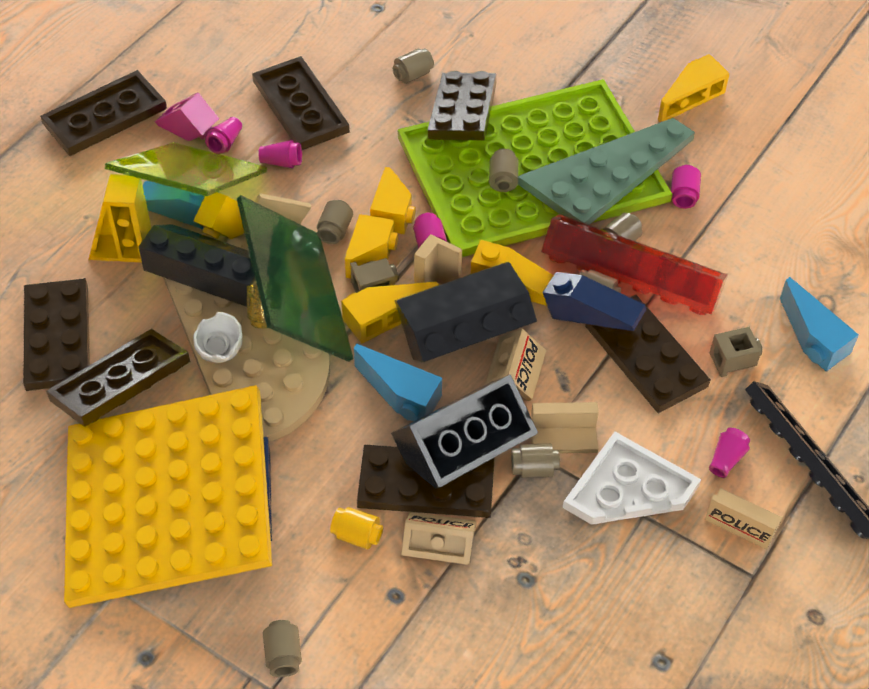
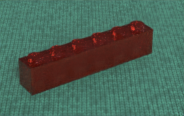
M561 214L551 219L541 250L542 253L549 255L548 258L554 262L577 265L576 269L579 271L582 269L586 271L590 269L617 279L618 284L624 282L632 285V289L642 294H649L651 292L661 296L660 299L666 303L687 305L690 311L699 315L712 314L728 277L726 273Z

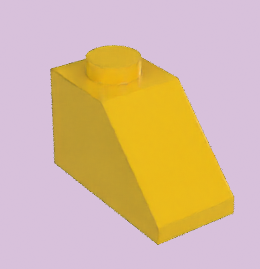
M385 167L370 207V216L394 220V232L405 235L408 223L413 224L416 207L412 206L411 192L390 167Z
M208 189L193 221L204 227L203 233L215 239H219L220 235L233 239L247 232L243 218L250 208L227 195Z
M359 214L345 256L346 278L351 279L350 263L356 262L360 266L370 261L385 258L388 260L390 251L396 250L399 235L394 232V220Z

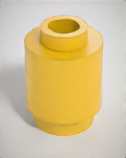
M339 507L332 518L330 533L335 534L337 539L368 550L373 544L377 545L383 534V525H380V518L351 507L346 509Z

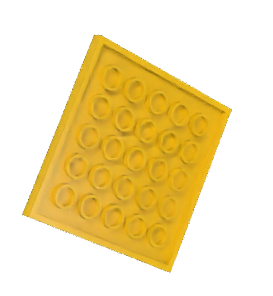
M257 385L98 419L85 427L80 423L68 426L64 603L69 608L272 566L261 395Z

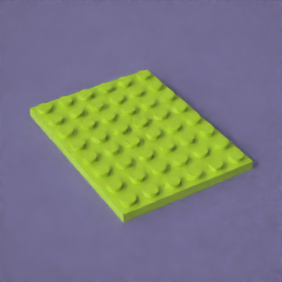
M602 79L492 106L485 140H428L427 130L429 122L398 129V139L432 212L442 221L447 242L461 248L462 257L475 254L480 240L507 246L577 227L519 185L508 192L494 190L489 184L490 158L495 151L499 149L513 151L518 158V176L635 131L605 80ZM657 169L594 222L620 216L622 213H631L669 203L672 199V192Z

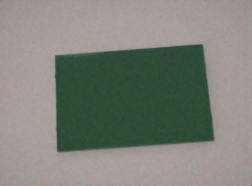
M240 195L237 198V203L267 328L348 362L353 360L323 245L317 236V232Z

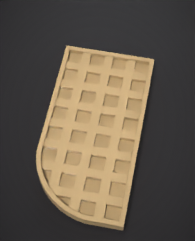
M246 232L233 239L226 238L220 241L278 260L280 264L252 309L164 277L163 279L209 394L212 395L257 385L261 395L263 437H268L269 442L296 430L317 409L329 383L330 357L327 344L281 246L251 240L249 233ZM217 312H224L234 316L242 328L241 348L234 358L223 363H214L202 359L195 350L193 335L201 320L210 319Z

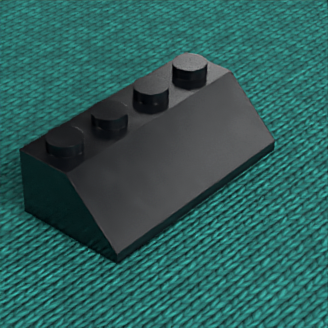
M173 224L153 225L138 246L144 271L251 309L280 265L278 260Z
M504 262L394 300L412 358L420 362H426L537 322L529 292L510 262Z
M510 374L466 394L391 434L404 462L436 489L538 434V431Z

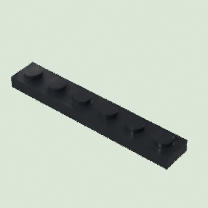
M753 381L745 389L752 398L750 403L753 408L760 414L767 416L771 421L769 424L771 430L778 437L785 438L791 446L789 451L793 457L801 463L804 462L811 470L809 472L810 478L818 486L824 487L831 495L829 500L838 511L847 514L852 521L850 526L853 531L861 538L869 539V506L772 389L766 384Z

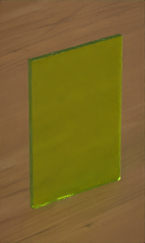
M175 142L105 163L106 170L203 196L212 195L267 172L266 166Z

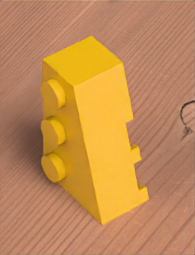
M110 174L88 260L142 263L138 246L152 227L141 176Z

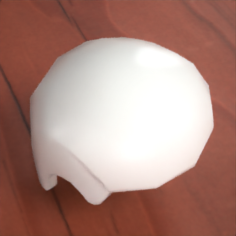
M217 312L210 319H202L193 335L195 350L202 359L214 363H223L234 358L242 346L241 324L234 316L224 312Z

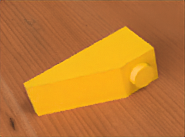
M710 54L691 61L662 98L658 121L663 122L724 94L730 73Z
M480 240L471 261L470 274L504 262H510L528 290L531 302L547 306L542 292L554 275L510 247Z
M437 282L367 287L341 300L342 319L360 343L363 344L402 324L394 300L438 286L439 284Z

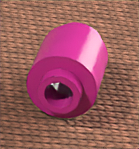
M682 165L673 170L671 183L673 204L679 208H691L699 200L701 172L696 167Z
M423 213L415 219L413 230L418 249L430 234L447 242L442 221L434 213Z

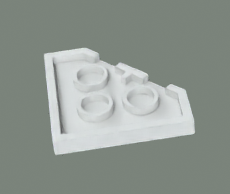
M614 431L564 500L563 508L591 525L683 510L698 489L701 479Z

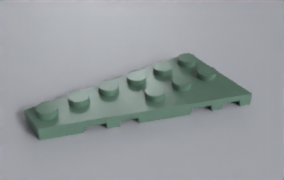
M671 118L518 176V185L583 231L692 142L695 132L676 119Z

